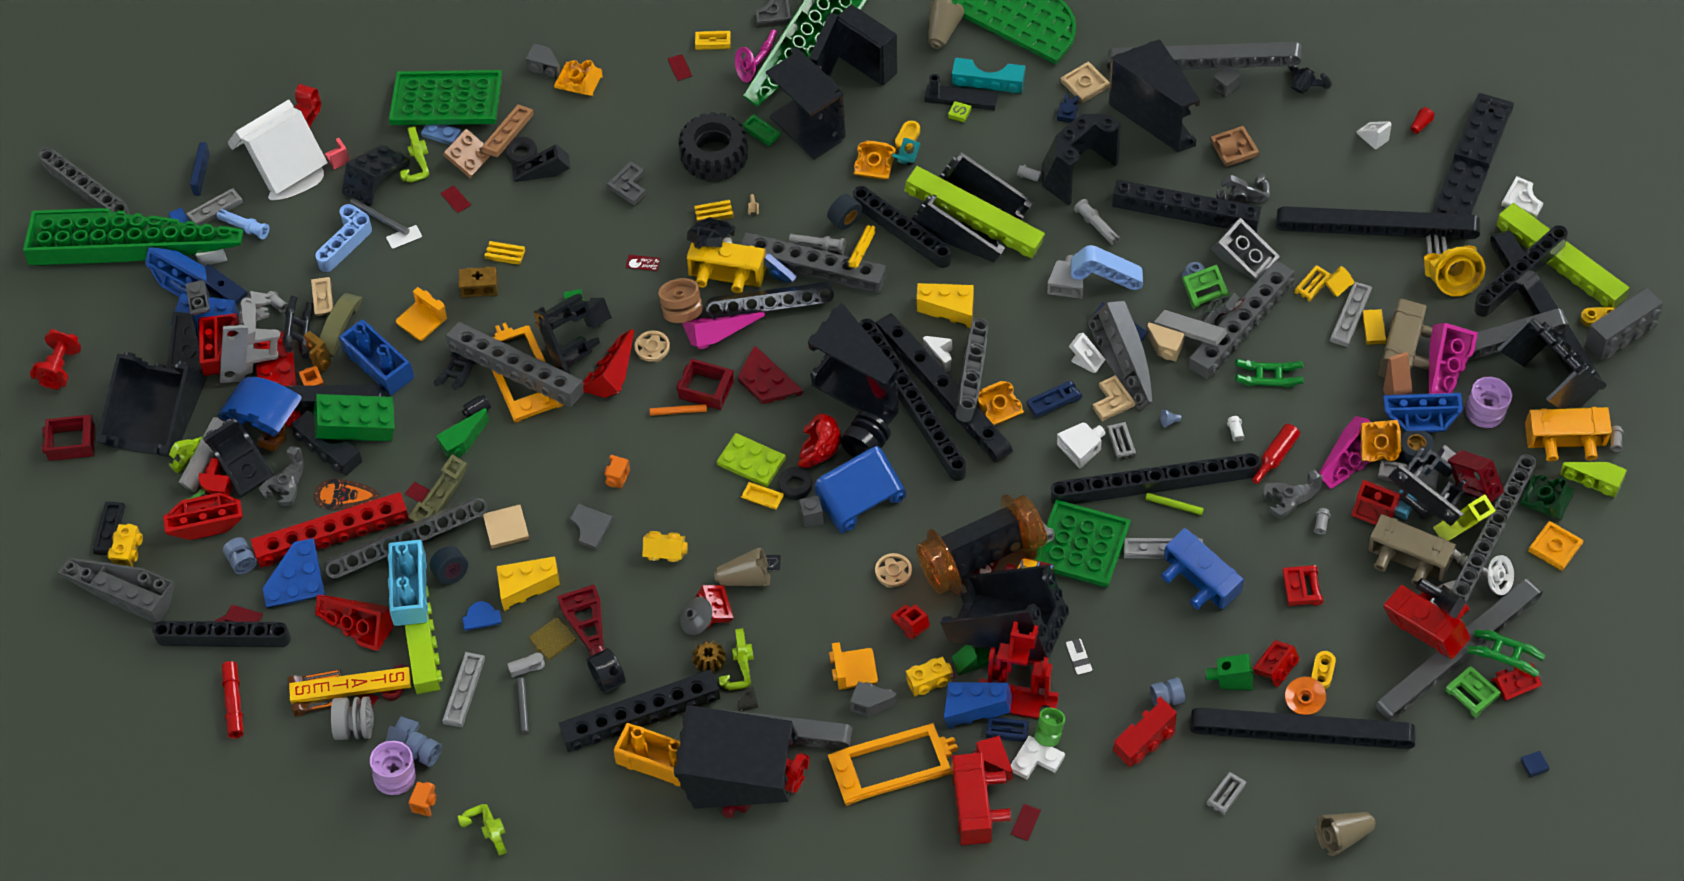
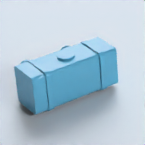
M421 540L389 543L388 588L390 615L393 624L399 626L426 623L428 612L426 589L427 562L423 543Z

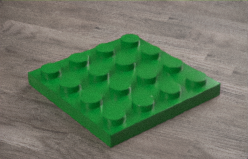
M1056 500L1046 525L1048 528L1053 529L1054 538L1050 542H1043L1041 540L1034 560L1054 565V573L1109 588L1131 525V520Z

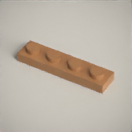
M517 105L483 144L482 152L498 157L534 115L533 109Z

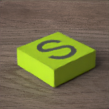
M954 101L948 113V118L965 123L970 114L971 106Z

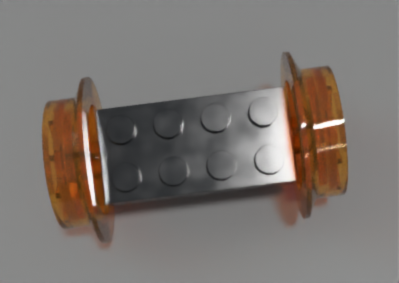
M1005 494L1001 497L1002 509L942 537L933 529L927 530L926 540L916 545V551L922 570L933 589L938 594L951 590L954 594L959 595L962 592L961 577L1018 550H1021L1027 558L1036 559L1037 549L1047 544V535L1041 517L1029 498L1021 495L1013 499L1008 494Z

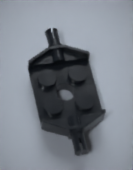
M708 217L701 219L688 230L687 240L693 242L695 248L698 249L702 246L722 247L723 239L728 235H735V226L731 225L724 218Z

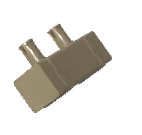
M1399 299L1389 326L1390 330L1380 360L1378 376L1385 378L1389 357L1407 352L1409 355L1410 369L1412 366H1416L1429 371V358L1415 354L1420 336L1431 339L1433 327L1423 325L1427 309L1426 305Z
M1381 514L1371 534L1368 551L1379 555L1374 564V568L1378 571L1385 572L1390 560L1415 570L1416 573L1411 583L1416 586L1421 578L1426 579L1427 576L1443 581L1454 558L1456 544L1400 522L1396 518Z

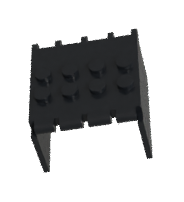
M792 47L791 56L766 71V75L793 99V101L772 113L770 118L815 160L842 142L841 139L846 137L844 95L840 91V87L834 83L830 76H827L822 71L819 65H815L797 47Z
M1534 317L1528 323L1525 321L1498 350L1525 367L1549 344L1566 361L1574 372L1546 398L1550 403L1560 409L1581 408L1600 389L1606 388L1607 384L1597 375L1598 372L1591 365H1588L1584 361L1585 359L1577 351L1575 352L1571 348L1572 346L1564 338L1562 339L1552 326L1546 322L1542 324Z

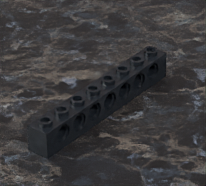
M1123 180L1116 181L1113 192L1112 207L1225 229L1241 218L1256 233L1260 222V206Z
M710 669L564 720L558 724L567 751H578L584 746L598 744L604 739L620 736L627 723L636 726L655 724L661 719L675 717L679 713L686 711V706L698 707L704 704H712L721 699L720 691ZM658 704H663L661 707H656ZM581 731H587L584 734H579Z

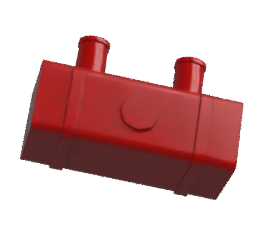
M1401 585L1383 605L1390 621L1401 630L1410 633L1436 649L1438 653L1453 659L1471 638L1464 622L1460 620L1470 610L1469 607L1464 604L1455 619L1430 602L1433 599L1431 596L1424 592L1418 595Z
M983 753L952 756V784L955 792L958 834L960 835L961 845L991 843L992 822L1011 821L1010 808L996 810L989 808L987 787L991 784H1006L1005 770L986 772Z

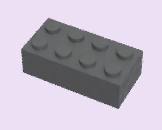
M1646 288L1591 324L1585 348L1600 362L1605 358L1612 357L1617 350L1626 348L1632 340H1638L1646 331H1651L1658 325L1657 321L1662 312L1663 302Z

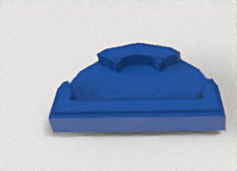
M769 253L764 258L765 266L774 279H779L785 283H791L796 279V275Z

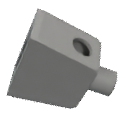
M1073 255L1066 256L1065 261H1056L1048 280L1047 294L1083 298V279H1074L1071 276V258Z

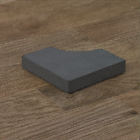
M770 0L765 7L755 10L757 27L788 24L791 19L789 0Z
M580 504L577 505L570 517V523L577 526L580 531L579 544L594 550L598 549L614 520L611 515Z

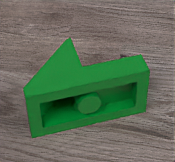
M965 645L952 656V661L958 675L988 666L990 649L973 648L971 645Z

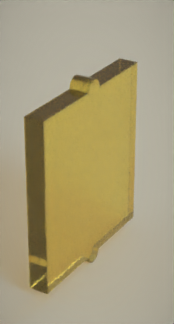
M557 617L529 636V639L537 646V650L541 651L549 660L577 640L569 631L568 626H564Z

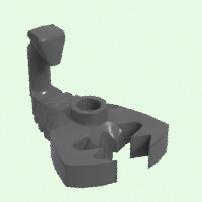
M1258 174L1255 184L1259 185L1261 183L1263 185L1262 192L1249 186L1241 178L1229 175L1221 181V187L1226 185L1227 189L1231 187L1229 194H1224V189L1221 192L1216 189V198L1239 203L1265 202L1271 195L1270 183L1265 180V174Z
M290 446L287 450V455L293 462L281 473L270 477L259 487L261 495L267 501V496H273L270 490L273 488L276 492L282 494L280 495L282 500L277 501L279 506L294 505L298 492L297 485L300 482L304 469V457L299 447L294 448Z
M1316 470L1308 472L1307 481L1310 484L1293 486L1287 483L1265 484L1264 500L1266 496L1272 499V492H1276L1277 499L1280 500V505L1276 503V508L1270 506L1269 511L1280 519L1289 515L1295 510L1297 505L1307 502L1318 493L1322 486L1323 476L1317 473Z

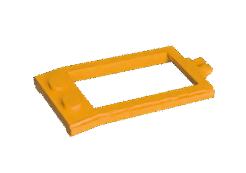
M505 322L502 323L504 329L502 331L499 325L495 326L497 333H494L495 337L492 338L504 342L525 335L534 357L546 363L530 326L526 325L513 330L512 327L508 328ZM492 370L514 423L564 405L539 392L514 401L503 375Z
M934 723L839 750L829 754L828 758L844 802L848 806L870 797L952 774L947 758L952 756V752L958 750V746L954 744L956 742L954 737L948 739L945 737L939 738ZM930 736L941 766L861 788L851 758Z

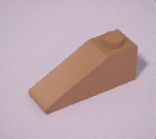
M1407 352L1389 357L1383 387L1385 395L1412 394L1409 355Z

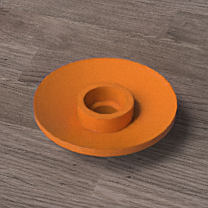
M1300 677L1288 685L1285 692V700L1293 712L1299 715H1313L1323 708L1326 702V691L1318 680L1311 677ZM1304 696L1309 697V700L1303 701L1302 698Z

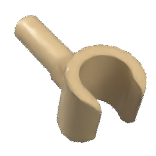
M754 194L750 195V203H748L749 215L751 212L759 214V203L755 202Z

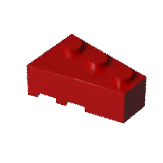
M236 313L199 318L200 365L204 376L220 374L223 326L239 325ZM229 331L227 333L230 337L238 334L237 331Z
M1161 696L1155 700L1157 705L1150 712L1145 710L1142 713L1144 718L1136 725L1132 723L1114 741L1113 751L1129 767L1135 763L1139 764L1150 751L1154 752L1161 742L1165 739H1171L1175 734L1177 712Z

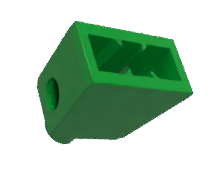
M1242 654L1218 658L1217 668H1206V679L1218 680L1222 690H1253V670L1250 655Z

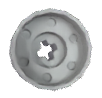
M355 697L352 706L348 698H333L331 705V728L334 740H349L351 730H353L355 739H360L361 735L364 739H370L374 724V714L370 698L363 697L360 701L359 697Z

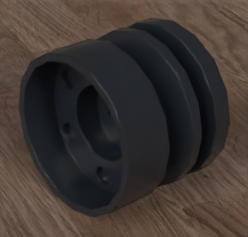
M862 411L856 415L855 419L851 422V426L840 437V443L846 452L855 458L875 446L883 447L890 438L891 431L888 425L878 416Z

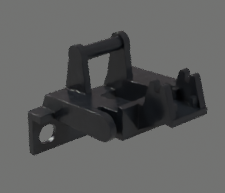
M576 294L545 311L544 307L533 311L537 320L535 325L539 328L546 345L545 350L551 355L556 368L571 374L568 365L592 352L591 348L600 344V339L593 338L586 341V338L578 336L567 344L561 345L558 344L553 330L570 320L577 322L584 318L586 326L594 328L611 319L612 316L604 298H590V301L582 300V294Z
M1444 445L1437 453L1429 449L1420 458L1425 450L1421 446L1406 467L1400 464L1397 468L1393 469L1388 478L1403 490L1401 500L1420 514V518L1424 519L1432 513L1441 521H1445L1448 525L1452 526L1463 515L1454 505L1464 493L1462 487L1467 480L1463 478L1458 485L1449 481L1439 494L1420 480L1424 474L1427 476L1433 468L1444 477H1449L1452 474L1453 466L1447 460L1456 453ZM1408 494H1410V495L1413 496L1415 499H1417L1420 503H1422L1424 506H1426L1427 509H1424V508H1423L1421 505H1419L1416 501H1414L1412 498H1410V497L1408 496Z

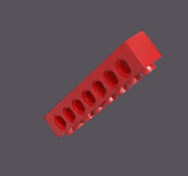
M398 492L252 538L251 542L259 567L261 568L280 562L293 542L311 539L310 537L314 536L316 550L333 544L346 542L355 537L365 536L377 530L381 531L393 525L403 524L409 521L402 494Z

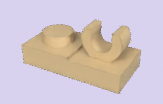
M330 277L312 279L315 316L329 315L333 309Z

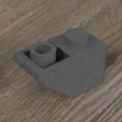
M534 43L526 57L528 70L558 78L561 73L560 66L551 48Z
M204 280L185 284L191 316L210 312L209 292Z
M858 681L850 700V709L852 712L871 717L896 706L897 695L891 689H882L875 687L871 683Z

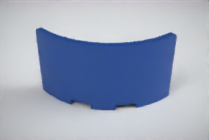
M247 377L240 381L217 416L224 421L237 419L241 424L251 422L253 427L275 437L302 397L287 387L271 380Z

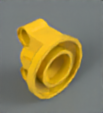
M1475 246L1456 247L1448 249L1440 255L1431 253L1424 256L1425 275L1430 277L1444 294L1450 296L1466 295L1475 290L1484 278L1485 263Z

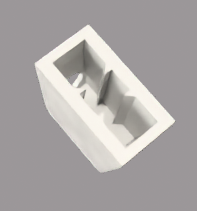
M1081 423L1058 433L1057 445L1080 469L1101 450L1100 438L1105 435V430L1100 425L1091 429L1086 423Z

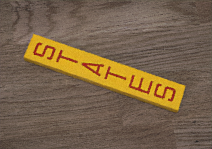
M404 667L289 683L290 702L294 704L411 688L410 668Z

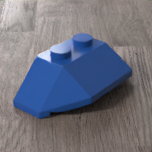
M148 248L145 265L148 269L150 268L161 287L180 297L181 293L187 294L185 284L204 280L206 284L207 277L203 265L178 251Z
M1461 393L1383 395L1385 414L1391 420H1398L1399 426L1404 432H1445L1463 411Z

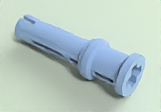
M220 209V212L218 211L217 213L218 220L242 228L247 234L257 235L259 239H265L269 233V225L258 223L256 219H246L224 209Z

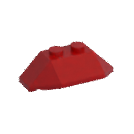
M221 492L182 500L169 513L163 516L165 533L186 540L227 533L243 519L241 501Z

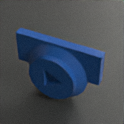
M484 601L471 605L467 616L462 617L465 631L502 624L500 610H494L490 603Z

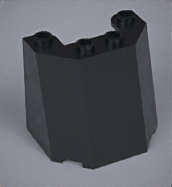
M1081 114L1055 136L1042 163V187L1069 206L1072 203L1073 165L1079 160V156L1084 151L1092 149L1114 166L1119 164L1121 123L1108 114Z

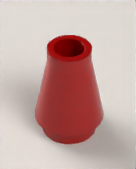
M1427 107L1419 109L1410 127L1411 131L1419 134L1421 130L1434 121V112Z

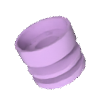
M1483 377L1473 384L1465 406V413L1470 422L1482 428H1493L1504 420L1512 398L1511 389L1507 383L1499 378Z
M395 740L386 741L379 744L372 751L370 767L373 782L379 791L388 795H400L413 786L416 779L413 754L407 745Z

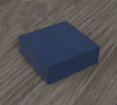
M1541 751L1521 757L1520 761L1529 777L1549 771V766Z

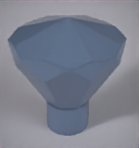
M1165 409L1161 411L1160 423L1162 427L1166 428L1174 422H1181L1180 414H1173Z

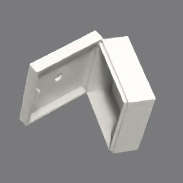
M290 100L285 101L240 128L227 142L232 150L243 143L245 144L269 191L278 194L328 163L301 111L295 109Z

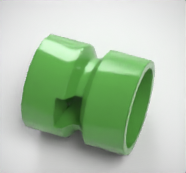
M1055 708L1043 709L1039 714L1038 724L1035 729V740L1047 747L1058 745L1065 724V715Z

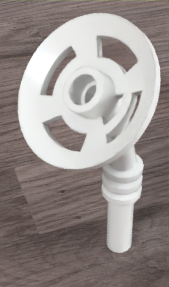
M1455 549L1454 558L1457 560V563H1461V566L1465 565L1469 556H1465V553L1461 554ZM1504 555L1495 556L1491 560L1488 569L1484 568L1481 574L1488 578L1491 590L1497 595L1507 594L1513 585V566L1511 561ZM1503 580L1506 581L1504 587L1500 589L1499 585Z

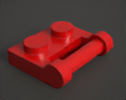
M1317 566L1287 567L1282 569L1288 606L1306 604L1318 606L1324 603L1319 589ZM1304 575L1310 578L1312 595L1307 594Z

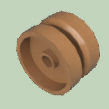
M687 278L671 280L663 284L659 289L658 295L662 314L667 321L685 323L692 321L702 313L703 305L699 286L694 280Z

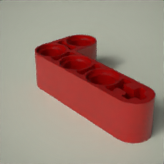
M299 84L295 90L297 104L294 108L301 111L310 128L320 112L321 99L318 89Z

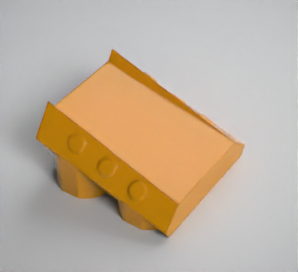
M577 60L566 61L554 84V88L593 96L600 78H603L602 69L595 67L591 60H586L582 64H579Z
M868 140L860 143L857 149L858 157L854 165L853 174L881 180L889 179L894 159L892 154H895L896 148L887 143Z
M1006 381L997 382L979 391L977 405L994 426L1024 413L1021 402L1013 394L1014 388L1012 384Z
M1398 420L1361 423L1362 462H1374L1385 459L1394 461L1399 457L1401 453V430Z

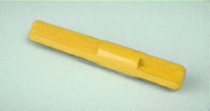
M866 226L848 261L850 268H857L876 232L875 226Z

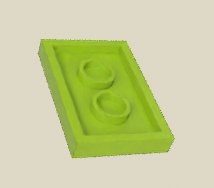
M735 433L718 458L717 466L767 488L786 460V455Z

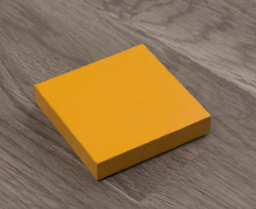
M1549 521L1531 544L1528 552L1563 571L1582 546L1584 540Z

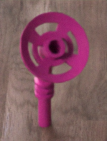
M772 29L767 40L760 49V53L755 58L747 47H740L735 54V68L743 82H751L753 80L756 66L769 54L773 47L772 44L777 35L776 30ZM744 52L746 56H744L743 60H741V56Z

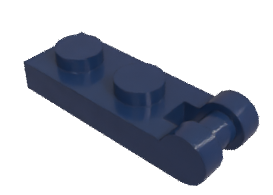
M1071 380L1028 399L1027 406L1035 418H1038L1072 401H1079L1082 398V394L1079 390L1075 389L1076 385Z

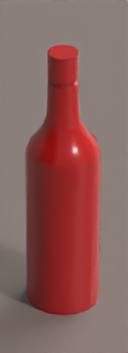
M1285 424L1261 457V467L1252 479L1255 484H1259L1269 470L1276 469L1298 440L1300 431L1295 426Z

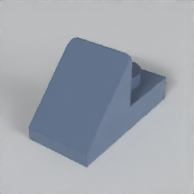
M401 716L395 727L389 726L386 741L395 740L405 744L409 736L413 732L418 731L420 727L419 722Z

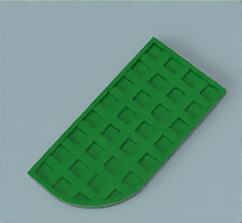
M952 0V4L957 6V3H959L964 8L963 18L1056 65L1074 43L1076 36L1075 17L1070 7L1063 0Z

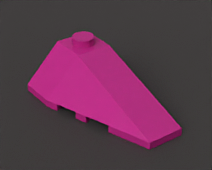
M764 312L733 315V317H718L716 320L712 318L706 319L705 317L693 319L692 321L682 323L690 344L697 346L698 349L709 348V344L717 343L765 316Z
M1447 323L1433 325L1429 350V394L1452 393L1460 373L1466 367L1465 364L1468 358L1472 356L1475 350L1478 332Z
M1355 416L1341 433L1319 472L1323 476L1322 481L1328 488H1334L1348 479L1351 474L1357 470H1362L1365 468V465L1370 463L1369 461L1362 462L1360 428L1361 423L1370 422L1368 418Z

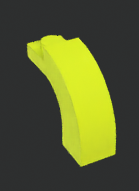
M1484 494L1460 511L1463 515L1452 526L1442 521L1434 526L1433 529L1439 538L1442 537L1446 541H1450L1496 512V510Z

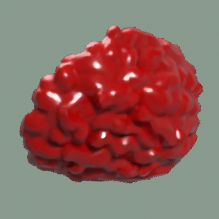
M817 414L804 427L803 433H807L809 438L802 445L799 455L800 460L798 461L799 467L811 468L814 465L816 466L830 459L838 450L841 435L836 420L826 414Z

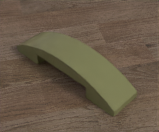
M345 293L331 310L320 335V339L326 344L329 356H335L340 346L339 336L343 333L352 313L356 314L363 300L362 297Z
M452 454L441 469L443 472L441 477L424 501L417 503L408 518L416 522L440 512L459 486L468 464Z

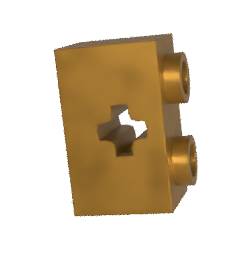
M496 267L459 269L461 298L498 296V274Z

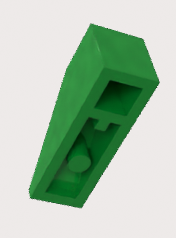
M486 408L436 435L438 446L448 459L452 454L460 458L475 442L489 422Z

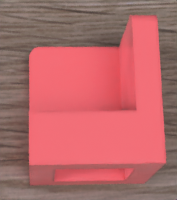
M340 138L336 139L337 148L325 153L327 160L334 170L350 161L347 149Z

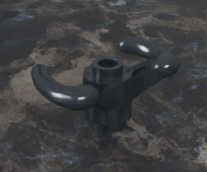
M1287 66L1295 75L1291 88L1300 94L1307 92L1310 86H1322L1325 89H1330L1332 86L1330 78L1325 73H1321V79H1317L1314 75L1315 72L1308 67L1299 69L1298 66Z

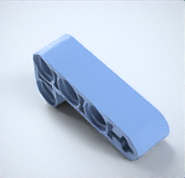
M346 204L340 208V215L344 226L316 252L315 256L319 269L323 272L333 270L372 232L369 216L351 204Z
M1089 245L1071 258V276L1074 279H1084L1091 273H1095L1132 290L1143 287L1142 267L1101 248Z

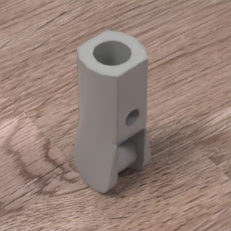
M534 653L526 658L507 663L512 678L530 671L540 670L545 666L541 653Z

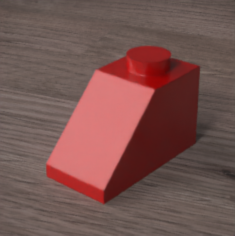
M1000 736L976 742V750L973 752L983 753L985 771L997 772L1005 770L1006 780H1012L1013 770Z

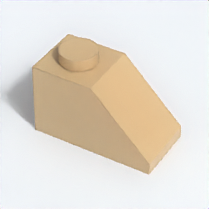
M1148 323L1147 337L1157 355L1166 360L1176 362L1184 345V333Z

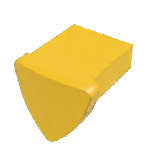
M1342 266L1324 281L1336 297L1355 283L1349 272Z

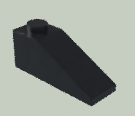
M555 144L512 166L513 179L515 182L556 176L570 169L569 154Z

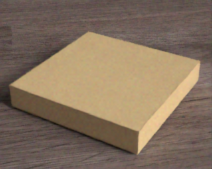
M1089 61L1060 78V82L1074 96L1078 95V100L1081 103L1110 88V82Z
M521 505L488 512L483 515L492 549L529 540Z

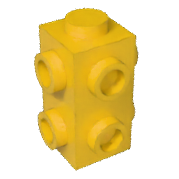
M118 524L117 531L113 533L112 548L108 551V559L112 564L133 567L134 562L138 559V547L143 541V535L140 533L138 526Z
M650 531L643 537L642 557H648V560L655 561L664 558L669 562H678L688 552V542H685V536H680L679 533L662 535L661 532Z
M943 657L933 658L925 664L909 668L906 671V681L914 697L925 695L930 690L947 686L948 682H951L953 670L950 663H946Z

